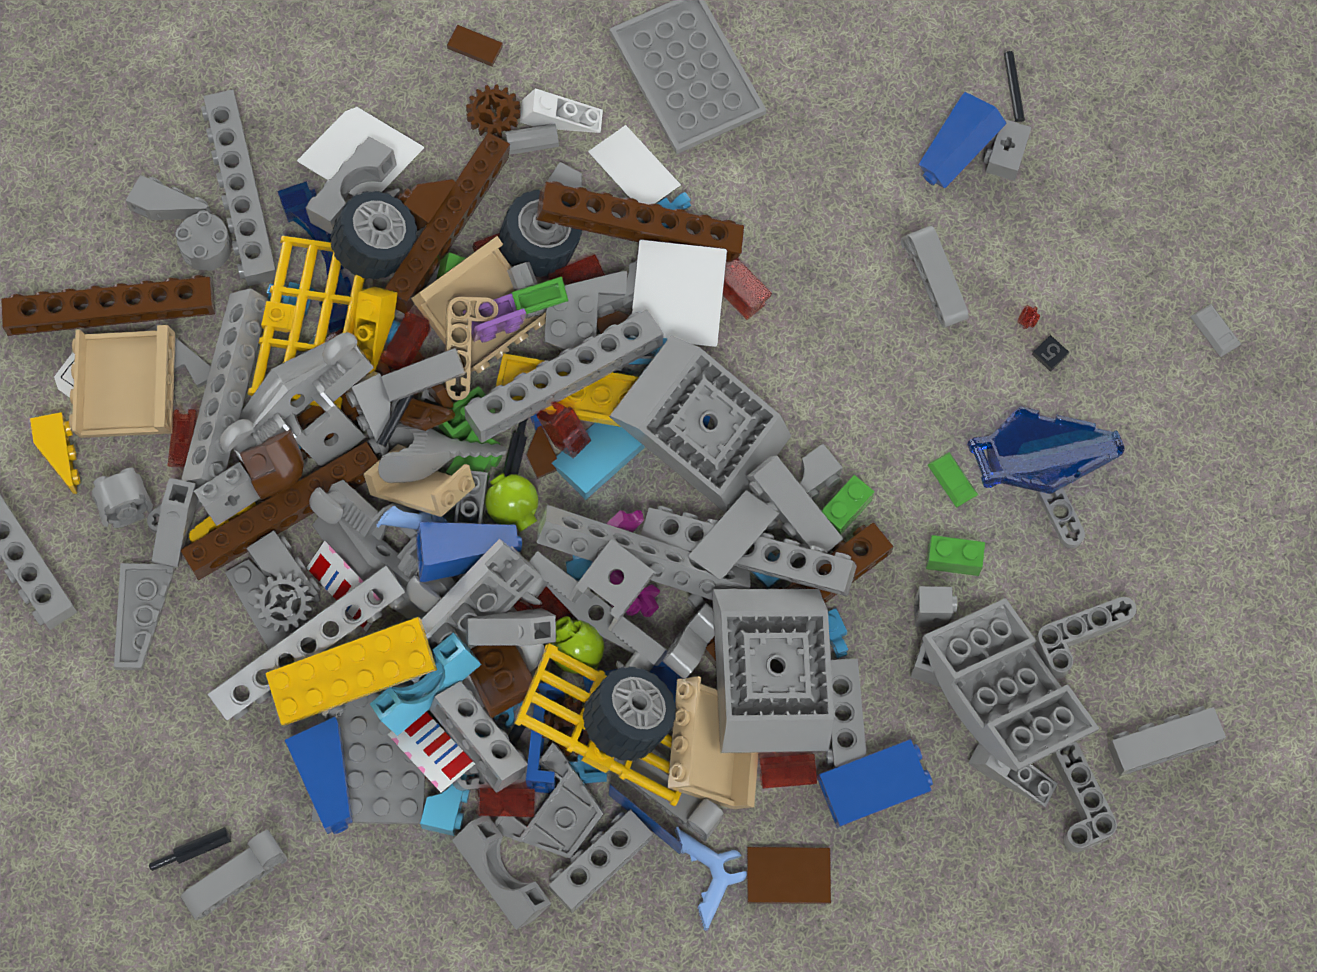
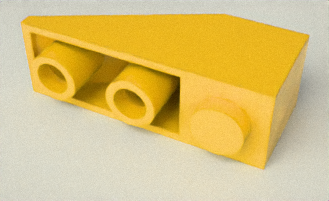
M378 287L359 291L354 327L357 346L374 367L369 373L376 370L394 320L397 292Z
M62 412L30 418L33 443L73 494H77L76 485H80L81 482L78 469L73 468V461L77 460L74 444L70 445L69 436H73L69 420L66 421Z

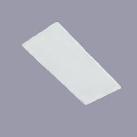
M626 125L588 151L630 198L636 199L640 203L655 204L681 185Z

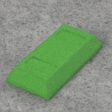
M562 277L512 292L517 311L525 309L526 314L569 301Z
M950 452L928 464V467L956 508L978 495Z

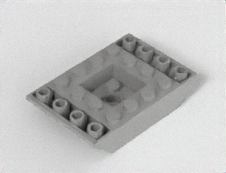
M674 336L669 337L609 416L725 513L746 490L751 492L748 485L750 481L746 476L770 456H777L791 437L785 422L778 412L700 347ZM704 416L713 418L714 428L712 430L704 427Z
M712 590L720 753L827 752L834 724L828 610L820 590ZM772 659H777L782 663L783 670L781 673H774L770 669Z

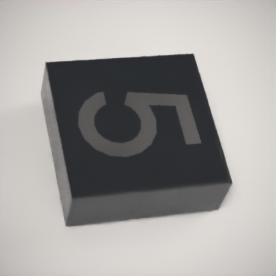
M1050 335L1033 351L1032 355L1051 372L1068 356L1069 351Z

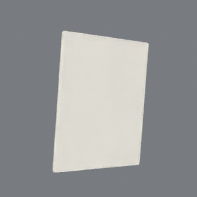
M355 107L345 111L297 161L329 180L339 171L342 163L355 153L357 146L362 144L368 137L393 149L397 163L395 168L382 182H365L354 187L349 193L355 196L366 191L382 192L424 147L362 109Z
M640 240L632 314L648 310L664 333L663 338H667V340L670 336H674L690 344L716 347L718 343L727 250Z

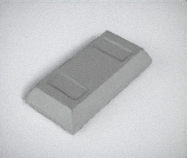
M1212 304L1190 316L1220 357L1241 345Z

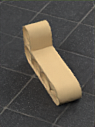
M456 297L447 304L445 352L456 348L459 355L464 358L465 363L463 367L466 373L465 378L459 377V385L463 386L464 390L459 392L458 396H455V392L450 390V387L455 385L456 378L444 382V387L452 400H463L469 394L472 322H488L497 316L498 305L491 298ZM455 302H462L466 307V312L461 317L456 316L452 312V306ZM481 303H488L492 307V314L489 317L480 315L478 309ZM455 328H460L465 333V339L461 343H456L452 339L451 334Z

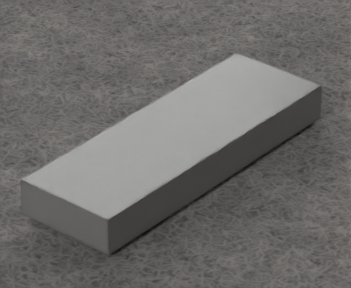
M454 348L381 377L390 402H395L466 373L459 353Z

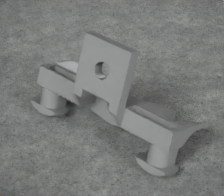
M342 333L272 368L241 411L239 420L231 424L222 433L219 440L221 449L228 453L234 448V451L243 462L240 456L241 452L266 442V439L291 429L296 442L321 467L346 454L365 436L334 401L374 368L357 346L356 337L351 333ZM301 394L298 400L291 402V398L294 395ZM315 401L326 412L305 430H302L296 415L311 402ZM334 433L331 439L324 440L328 434Z
M344 480L333 484L327 494L320 487L312 492L309 505L316 515L319 516L312 526L322 540L326 541L363 581L388 564L406 589V592L402 594L405 599L393 607L399 613L410 620L416 617L422 620V617L456 584L451 577L420 582L416 547L418 530L399 527L411 538L399 554L382 540L388 526L381 525L378 528L377 524L381 516L390 507L396 506L403 512L419 514L417 509L393 503L378 512ZM372 589L383 601V593L379 589Z
M611 539L578 582L537 551L531 558L529 563L541 574V577L525 592L521 599L528 603L539 605L543 602L537 597L547 586L578 620L591 624L598 631L599 635L634 653L626 665L617 660V669L631 666L650 672L654 665L658 666L664 660L668 650L623 616L656 573L642 561ZM615 570H621L624 573V580L619 585H613L610 582V574ZM590 589H592L593 591H595L598 595H600L602 598H604L606 601H608V602H609L610 604H612L614 607L612 608L611 606H609L606 602H604L602 599H600L598 596H596L593 592H591ZM595 606H601L604 609V616L598 621H594L590 617V611Z

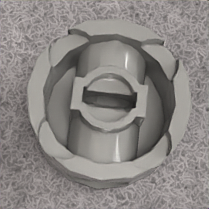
M199 211L197 214L186 218L175 232L177 245L186 264L193 269L215 270L223 266L229 259L232 246L231 239L225 224L217 216L210 214L208 211Z
M126 468L119 474L110 477H99L93 482L95 487L92 490L91 496L99 510L100 520L106 527L109 524H113L114 528L127 526L144 518L143 513L146 510L148 513L152 511L153 504L144 487L143 478L135 472L134 468Z

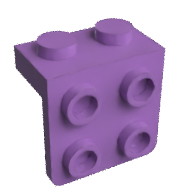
M512 293L494 299L498 305V314L493 320L488 322H472L471 336L474 342L481 340L482 343L488 342L496 338L495 334L505 331L506 334L520 329V325L523 324L526 311L525 309L517 311ZM488 303L480 304L478 309L480 315L489 317L492 314V307Z

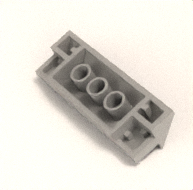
M499 539L422 618L421 621L432 655V650L453 632L467 645L466 618L506 613L541 577V574L514 547L508 546ZM427 674L411 679V681L417 683Z

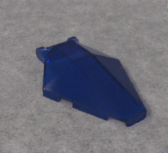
M1019 406L991 435L975 437L967 443L969 451L975 456L982 474L981 481L985 488H992L997 484H1006L1047 494L1056 492L1122 456L1125 450L1117 430L1111 432L1096 428V423L1056 415L1055 418L1039 415L1040 410ZM983 449H987V458Z

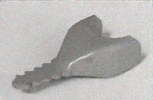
M401 423L398 424L389 440L388 448L392 450L398 444L406 446V448L399 452H392L382 456L379 461L378 470L380 477L387 483L414 482L432 475L456 456L465 458L469 455L472 457L479 455L488 457L492 455L498 457L505 455L507 449L499 444L490 445L489 443L480 444L478 442L459 441L458 439L446 437L433 429L422 431Z

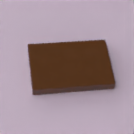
M477 645L471 648V651L481 665L469 676L490 717L493 718L524 701L533 677L516 645Z
M747 847V904H831L830 848Z

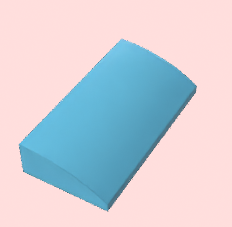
M594 423L556 456L557 459L552 464L557 469V472L586 500L640 453L645 446L622 427Z

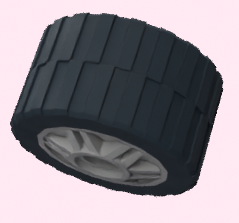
M539 189L531 192L527 191L513 201L499 231V239L503 243L500 250L507 262L513 267L530 262L536 277L551 276L563 270L570 262L582 235V230L536 220L541 191ZM562 201L565 206L571 207L569 203Z
M366 191L359 195L356 194L345 204L331 232V248L334 251V256L345 269L354 275L373 280L389 277L397 271L416 241L417 226L415 225V218L410 213V209L401 200L388 193Z
M621 667L609 673L589 696L584 705V728L590 740L594 742L600 751L605 752L606 755L622 761H636L651 753L672 730L676 720V703L667 685L655 674L642 668Z

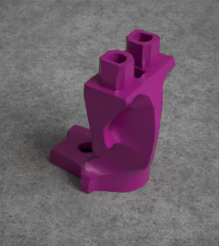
M620 510L606 524L633 533L644 521L641 510H636L630 514ZM615 570L610 574V582L613 585H619L623 582L624 573L621 570ZM647 584L626 611V614L633 616L640 611L644 617H651L659 609V605L654 598L660 593V590L652 584Z

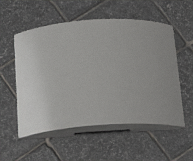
M1006 598L923 636L925 650L933 672L957 716L990 754L1012 770L1017 772L1100 729L1069 685L1061 687L1032 647L1036 642L1035 638Z

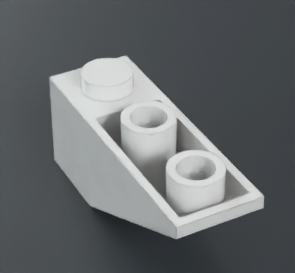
M535 88L522 100L520 123L533 127L556 124L557 130L601 133L603 110Z

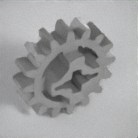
M278 573L276 581L272 577H268L269 585L260 584L259 587L263 592L262 594H255V597L260 599V603L254 605V608L261 609L262 611L257 616L258 619L266 618L267 620L264 625L270 627L274 624V631L280 632L282 626H284L286 632H291V625L300 628L301 624L299 621L301 619L308 621L309 618L305 615L306 612L314 610V608L308 606V602L313 601L314 597L307 596L306 594L311 588L309 586L302 587L304 580L301 578L294 582L293 574H288L285 579L283 574ZM281 585H291L295 590L285 592ZM271 593V601L270 604L267 605L268 597ZM282 597L289 599L286 602L287 608L279 607L282 603ZM301 601L300 610L297 612L298 602ZM279 613H283L284 617L287 618V620L280 621L275 619L273 616L278 615Z

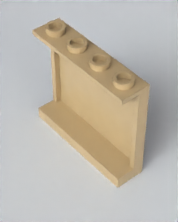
M498 236L411 298L444 344L446 307L450 300L456 297H486L494 300L515 291L507 272L512 267L498 249L503 245ZM455 302L452 306V312L456 316H463L462 312L466 310L465 305L462 302ZM546 312L529 319H524L519 330L509 334L502 331L495 334L496 338L488 342L482 343L481 340L474 342L471 336V373L473 371H476L477 374L481 373L490 366L488 360L494 356L496 359L501 358L503 353L506 354L510 351L507 346L512 342L517 345L529 336L526 332L532 327L535 331L545 324ZM455 328L452 331L453 341L456 343L464 341L465 333L462 329ZM459 355L462 365L464 366V358L461 355Z
M157 325V331L84 334L81 330H76L75 339L72 341L75 361L71 366L74 387L70 391L73 412L69 416V426L72 432L80 438L172 434L175 332L168 325Z
M699 676L677 679L675 701L677 709L676 720L673 726L668 788L700 799H708L712 803L730 809L753 808L755 803L758 753H720L717 690L700 684L701 677Z

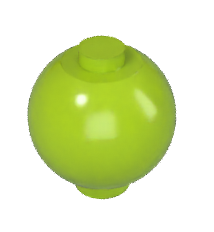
M501 474L490 481L492 487L487 490L485 504L488 514L499 525H516L518 531L522 532L537 522L534 514L538 508V494L534 485L528 479L515 474L507 477Z
M568 616L556 621V642L551 644L558 647V650L596 669L604 653L603 637L599 635L598 631L591 624L585 621L571 620ZM554 661L562 670L572 674H579Z

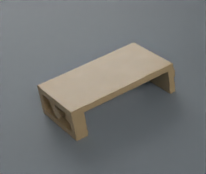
M398 444L388 453L399 452L406 448V446ZM379 461L364 473L370 495L442 517L475 487L470 467L467 464H464L452 476L436 471L422 480L406 483L385 482L379 475Z

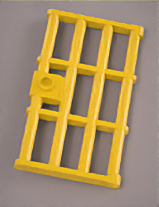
M288 236L281 237L280 243L282 248L274 285L270 286L271 299L266 301L261 323L264 331L263 336L259 338L258 342L260 350L252 387L248 388L247 394L249 396H253L264 380L271 347L286 349L284 362L295 358L297 351L307 352L325 343L333 303L348 305L343 333H354L358 294L363 289L365 278L358 275L354 276L350 297L335 295L341 263L334 256L330 242ZM292 246L308 248L299 289L284 287ZM318 250L333 252L325 293L309 291ZM282 295L297 297L296 305L280 303ZM308 299L323 301L314 344L299 342ZM274 331L290 332L288 341L273 339ZM294 395L291 398V402L298 400L301 395ZM341 396L334 401L340 409L343 400ZM315 401L309 404L314 406H320Z
M548 643L544 648L542 659L514 724L518 726L524 725L566 747L568 752L572 753L574 751L583 756L581 761L604 773L610 770L618 774L620 779H627L670 801L669 804L675 807L682 792L673 791L630 769L632 761L625 760L624 764L615 761L614 757L606 755L602 750L600 751L591 740H589L587 746L578 741L582 729L585 730L583 720L584 706L579 715L535 692L541 680L586 703L589 696L607 677L604 675V671H597ZM549 658L594 681L590 692L588 693L546 671L545 668ZM532 702L576 725L572 736L569 737L527 715L530 703ZM667 734L660 743L671 748L672 736ZM652 752L641 759L669 774V761Z

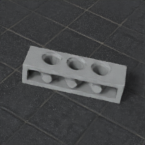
M858 659L831 660L832 690L833 686L837 684L844 685L847 689V693L842 695L837 694L833 690L834 724L830 748L826 752L827 765H832V769L867 756ZM842 710L847 712L850 718L847 721H840L835 716V713ZM840 737H847L851 740L852 746L843 748L838 744L837 740Z
M460 681L434 697L430 711L457 745L475 763L474 766L496 793L522 777L528 765L524 755L514 748L507 734L492 721L487 710L480 706L469 688H466ZM460 712L467 714L468 717L462 716ZM476 733L484 735L485 738L479 737ZM493 754H498L502 759L496 758Z
M631 810L626 814L623 812L618 814L612 820V827L606 833L600 831L590 841L592 846L585 852L582 849L570 859L572 864L567 869L563 870L560 868L549 879L551 881L549 890L571 913L577 910L653 839V833ZM617 835H622L626 837L628 842L623 847H616L613 845L612 839ZM596 854H603L607 858V862L602 866L594 865L591 860ZM575 873L585 874L587 877L586 882L582 885L574 884L571 881V877Z

